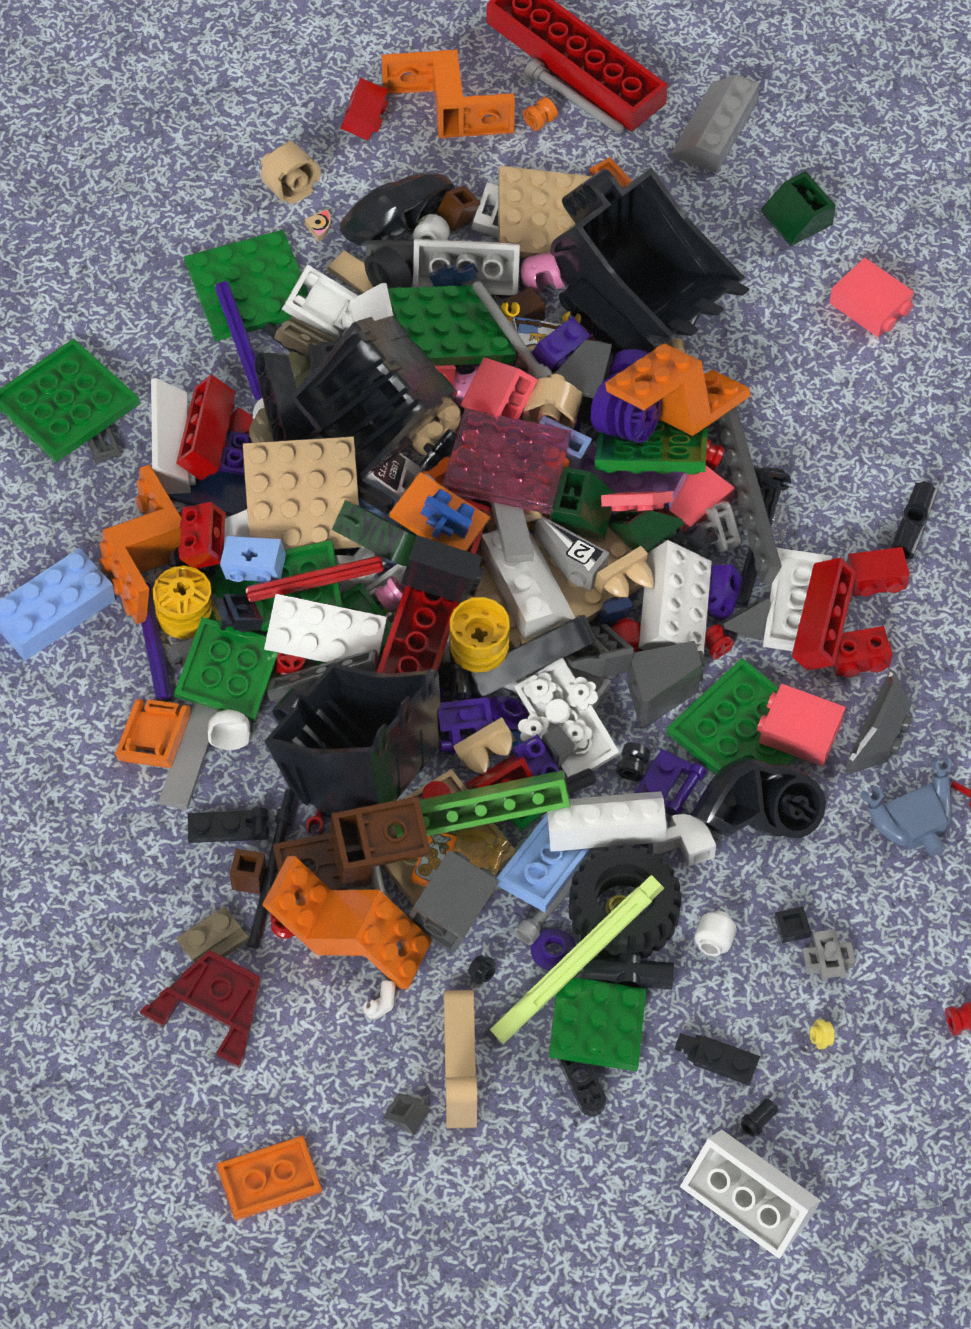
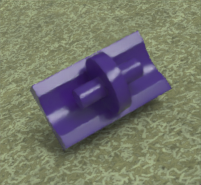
M538 734L512 749L516 757L525 758L533 776L560 771Z

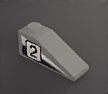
M543 516L541 519L535 520V536L564 576L574 585L591 591L595 584L597 572L608 566L610 553Z

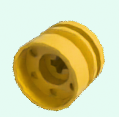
M178 566L164 571L156 579L153 586V599L158 625L163 632L179 639L194 638L201 617L213 620V609L210 604L211 586L204 573L193 567Z
M475 597L461 602L453 610L450 618V653L454 661L463 669L472 672H488L497 668L505 660L509 651L510 624L509 616L504 607L495 600Z

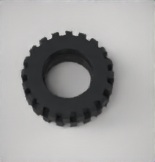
M624 844L623 848H616V845L607 846L606 852L602 853L601 850H597L592 853L591 861L584 859L579 865V871H576L572 877L568 911L569 919L572 921V929L576 935L580 934V941L609 915L597 902V898L604 891L615 886L637 888L652 875L664 887L652 900V908L644 915L633 919L597 955L602 956L604 952L609 954L611 958H617L621 954L641 955L644 959L651 956L653 948L656 951L661 950L665 946V940H670L674 935L681 907L682 893H680L679 879L674 877V870L670 864L663 865V858L657 853L652 856L649 854V849L640 847L639 850L632 849L630 844Z

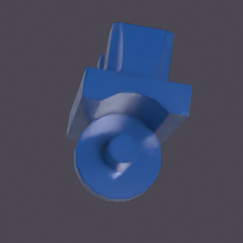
M442 489L433 497L430 495L427 497L421 514L429 518L426 524L435 528L432 533L434 538L437 539L441 533L449 537L454 533L465 539L473 522L471 519L475 509L466 503H462L457 511L450 508L448 505L452 497Z

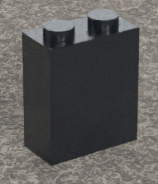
M417 535L401 584L461 603L468 600L469 595L475 596L478 584H480L484 568L479 567L482 556Z

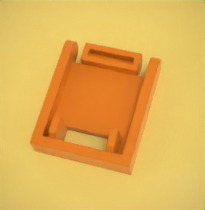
M136 699L115 752L118 760L171 768L191 715L190 706L182 705L180 707L179 703L149 699L145 705L143 699ZM137 749L155 751L156 754L142 753L136 751Z

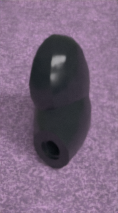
M416 173L397 182L386 183L370 190L354 204L341 220L340 231L348 241L360 246H365L366 240H385L402 232L414 231L417 223L423 216L436 214L446 192L455 189V186L449 178L439 173Z
M743 756L719 770L709 782L691 816L704 822L709 829L725 836H730L750 825L764 835L802 838L810 835L820 825L825 814L826 800L824 791L806 773L786 764H767Z

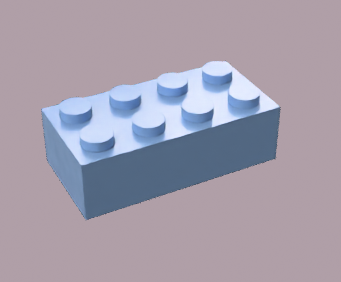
M78 548L0 600V633L26 661L115 601L113 584L89 557Z

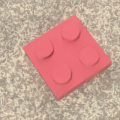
M673 491L621 492L601 495L602 506H612V511H628L631 509L643 511L664 508V503L674 502Z

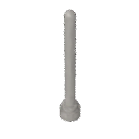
M533 58L527 64L524 75L533 81L535 79L537 81L542 80L616 133L621 134L624 132L625 127L623 124L549 74L545 64L540 60Z
M475 282L473 290L531 370L530 375L539 379L553 374L547 366L544 367L543 364L538 363L483 284Z
M606 847L594 848L586 859L591 861L592 853L597 850H601L602 853L606 852ZM572 878L546 912L539 910L532 919L522 920L518 924L514 932L520 940L527 945H532L540 936V926L570 893Z

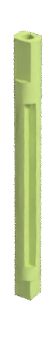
M651 875L490 1028V1031L503 1044L508 1041L635 919L664 887Z

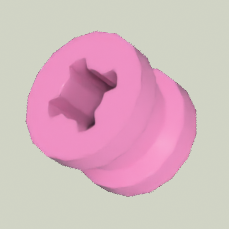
M391 576L387 579L385 586H379L375 589V594L385 608L389 611H394L401 600L405 586L396 577Z

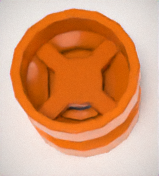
M542 97L536 102L535 106H529L523 110V118L526 124L534 131H539L545 126L546 122H552L558 117L556 106L547 97Z

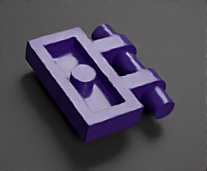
M489 697L440 703V707L437 709L438 733L447 732L448 740L439 741V752L449 751L450 754L456 753L453 746L466 739L460 737V730L471 729V734H474L483 729V727L493 723Z

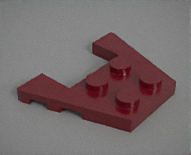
M209 950L181 974L182 977L169 988L166 987L160 992V996L150 1005H145L141 1009L140 1014L165 1027L180 1002L231 1028L217 1050L216 1055L241 1068L262 979L251 971Z

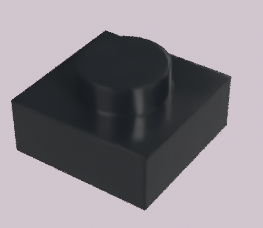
M804 907L775 912L774 918L782 943L811 937V929Z

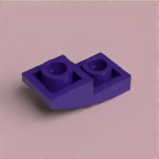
M230 431L227 445L222 453L219 471L245 476L243 444L252 443L249 434Z

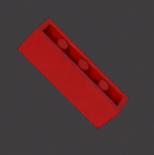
M212 374L194 387L176 464L201 481L210 474H215L221 466L220 459L222 451L226 446L225 437L230 428L229 420L235 407L234 398L236 391Z
M841 557L817 562L813 565L791 655L807 671L835 666L857 573Z

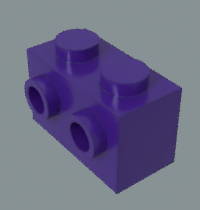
M571 317L542 339L531 353L539 364H543L544 367L547 366L551 372L556 369L558 371L585 340H588L591 335L574 317Z

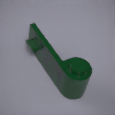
M348 500L344 501L331 529L402 566H407L417 534L405 526L393 524Z

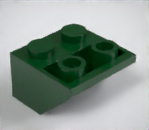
M804 171L785 181L761 208V212L791 247L833 225L836 205L808 172Z
M563 467L552 511V522L576 535L605 540L612 506H602L601 495L614 494L615 492L589 471Z
M637 509L619 511L610 518L608 527L632 551L642 546L649 553L657 547L656 543L676 535V529L685 523L680 518L651 510L638 511Z

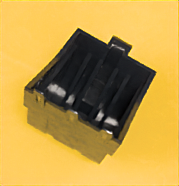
M652 168L629 182L623 188L611 172L602 169L562 198L565 210L575 222L573 226L555 238L550 247V252L556 259L563 279L568 287L578 279L588 282L638 332L666 338L671 337L673 334L692 336L698 331V328L688 322L699 314L718 316L724 311V308L714 303L724 294L743 296L750 291L748 287L739 283L745 276L688 218Z
M389 316L376 321L372 317L353 322L326 358L289 397L316 428L305 440L354 437L356 475L361 481L413 444L411 438L442 412L456 397L458 391L436 369L432 360L410 338V334L394 316Z
M331 663L308 691L291 688L272 709L278 726L264 742L285 781L298 799L307 806L311 803L329 818H331L332 813L396 801L415 779L416 774L421 772L438 750L437 709L440 707L439 673L431 668L427 671L392 674L375 673Z

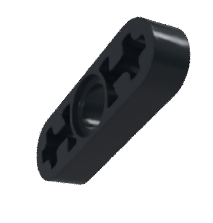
M557 1059L582 1113L587 1116L601 1114L606 1106V1096L592 1065L580 1062L571 1063L568 1060ZM583 1069L589 1074V1078L585 1082H577L572 1078V1073L575 1070ZM589 1087L592 1098H599L596 1107H593L591 1103L585 1104L587 1102L585 1090Z

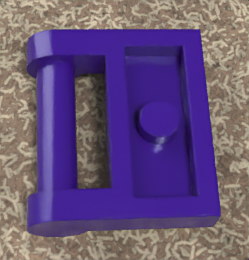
M661 749L634 793L661 791L664 799L665 813L671 816L678 815L683 812L682 806L698 780L701 781L707 772L701 765L691 764ZM681 773L687 774L688 777L673 801L666 800Z

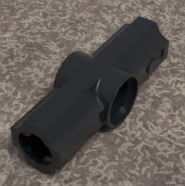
M926 481L915 483L891 547H903L906 560L913 559L938 493V489L932 483Z
M621 954L617 958L595 956L584 968V979L637 988L672 990L674 963L643 960L636 954Z

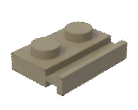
M293 316L277 329L274 337L285 347L301 352L309 360L308 344L320 345V342L337 341Z
M223 906L178 936L176 940L192 962L195 963L209 950L226 957L247 943L249 936L247 933L245 934L239 923Z

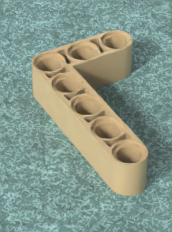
M444 990L446 1128H477L474 990Z

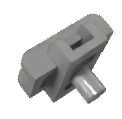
M724 501L706 508L708 520L696 525H701L705 533H708V531L716 533L719 539L713 543L716 544L717 551L723 553L733 546L741 545L739 532L743 530V525L738 522V509H732L731 505ZM723 520H726L728 527L727 529L725 528Z
M836 929L813 932L812 940L814 947L802 949L806 974L820 973L822 981H828V978L833 977L845 978V969L854 968L856 964L851 942L839 943ZM829 941L826 945H821V942ZM835 960H836L835 963H828V964L825 963V962H828V961H835Z

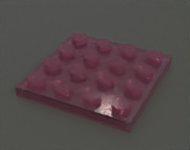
M465 408L442 486L455 495L551 515L572 430L500 415L495 416V414Z

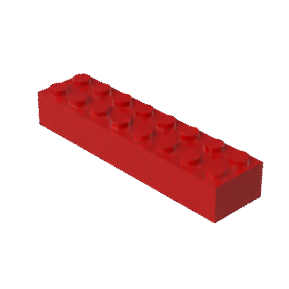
M490 0L487 2L486 23L529 56L537 58L544 63L545 68L605 113L623 124L629 131L633 132L666 105L667 83L555 0Z
M462 498L486 515L489 514L491 507ZM483 530L467 552L476 554ZM405 585L376 673L392 674L427 671L430 668L438 670L450 634V618L453 610L459 603Z

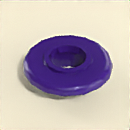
M496 696L490 701L492 720L496 721L502 717L511 731H520L518 728L519 722L529 717V713L522 704L507 696Z
M547 929L541 931L540 936L531 945V955L534 962L540 968L550 971L576 946L574 938L563 930ZM555 943L562 947V951L559 954H550L545 950V947L548 944Z

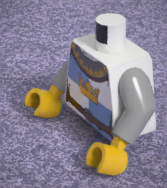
M508 302L500 306L501 311L530 352L533 351L542 339L561 326L558 323L514 317L520 312V306L517 302L512 303L511 313L508 311ZM570 311L563 314V323L568 320ZM576 314L575 319L578 323H580L581 321L580 314ZM512 345L516 353L512 365L516 368L527 369L530 375L531 370Z

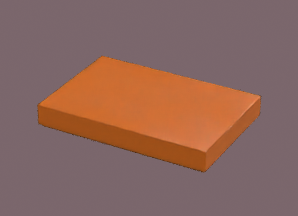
M421 472L389 514V517L421 537L464 551L470 548L490 519V516ZM442 489L452 497L448 505L450 508L457 511L462 503H466L475 509L471 519L473 522L465 539L454 533L451 537L441 533L437 539L432 536L435 528L426 524L429 518L421 514L425 505L424 502L429 495L433 497Z
M303 1135L216 1163L234 1221L322 1193V1188Z

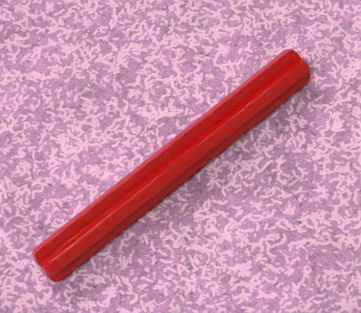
M374 556L247 586L246 595L249 602H255L275 597L276 594L285 595L382 572L383 563L380 556Z

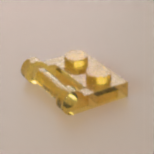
M470 827L460 829L452 852L464 854L468 857L471 864L478 867L485 846L492 848L493 852L487 869L494 874L496 879L503 856L508 853L511 844L505 839Z

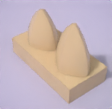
M640 546L597 572L594 584L595 589L600 594L608 591L615 596L627 598L629 594L627 578H630L639 585L653 588V575L646 563L648 553Z
M501 717L453 747L466 769L470 768L477 773L486 774L489 756L494 753L508 756L512 743L516 739Z

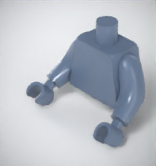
M943 755L944 762L939 767L937 758L933 757L930 760L931 766L937 770L934 774L933 786L930 783L885 804L881 802L883 797L881 788L870 785L872 789L871 797L869 792H861L862 800L869 802L868 810L874 826L893 843L906 846L909 850L924 845L930 856H935L944 850L945 846L939 837L945 835L952 816L949 774L947 773L952 766V762L946 755Z

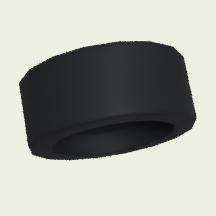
M384 246L366 257L364 263L365 272L373 287L381 283H386L387 288L411 287L412 277L410 270L397 251L391 247Z

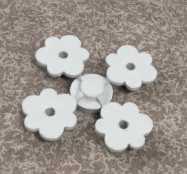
M541 673L538 677L536 675L530 676L529 684L524 687V694L530 697L534 704H539L540 702L547 704L545 709L546 717L538 718L536 714H531L528 719L521 720L518 724V728L522 732L520 735L521 740L525 742L536 734L542 739V735L549 732L547 729L550 721L554 724L564 723V732L575 744L573 751L578 747L581 749L586 748L588 745L587 740H590L593 736L592 729L585 726V722L581 719L576 722L567 719L571 713L570 706H578L580 709L585 710L588 708V704L592 705L597 702L598 695L595 692V683L587 682L584 677L576 678L574 685L571 684L567 687L569 695L566 702L562 699L553 700V692L556 691L557 686L551 682L552 678L548 673Z

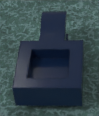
M474 262L458 270L453 263L430 273L429 278L434 287L465 286L464 282L477 278L476 273H478V269Z
M613 597L604 601L597 613L600 625L607 624L611 628L619 619L626 618L633 607L629 597L622 599Z

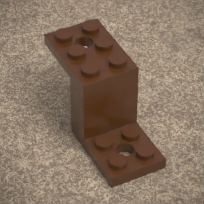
M418 796L332 813L330 833L273 844L278 873L287 856H296L301 862H313L316 867L313 873L331 890H348L368 886L371 881L372 867L431 855ZM391 825L401 826L404 830L403 836L400 838L390 837L387 833L388 827ZM298 891L295 892L296 900L300 898Z

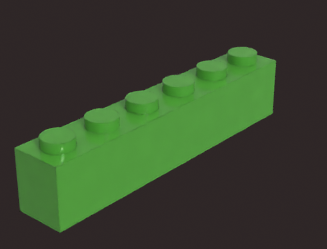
M564 770L419 800L427 836L570 807ZM394 825L397 838L403 836L404 830L401 826Z

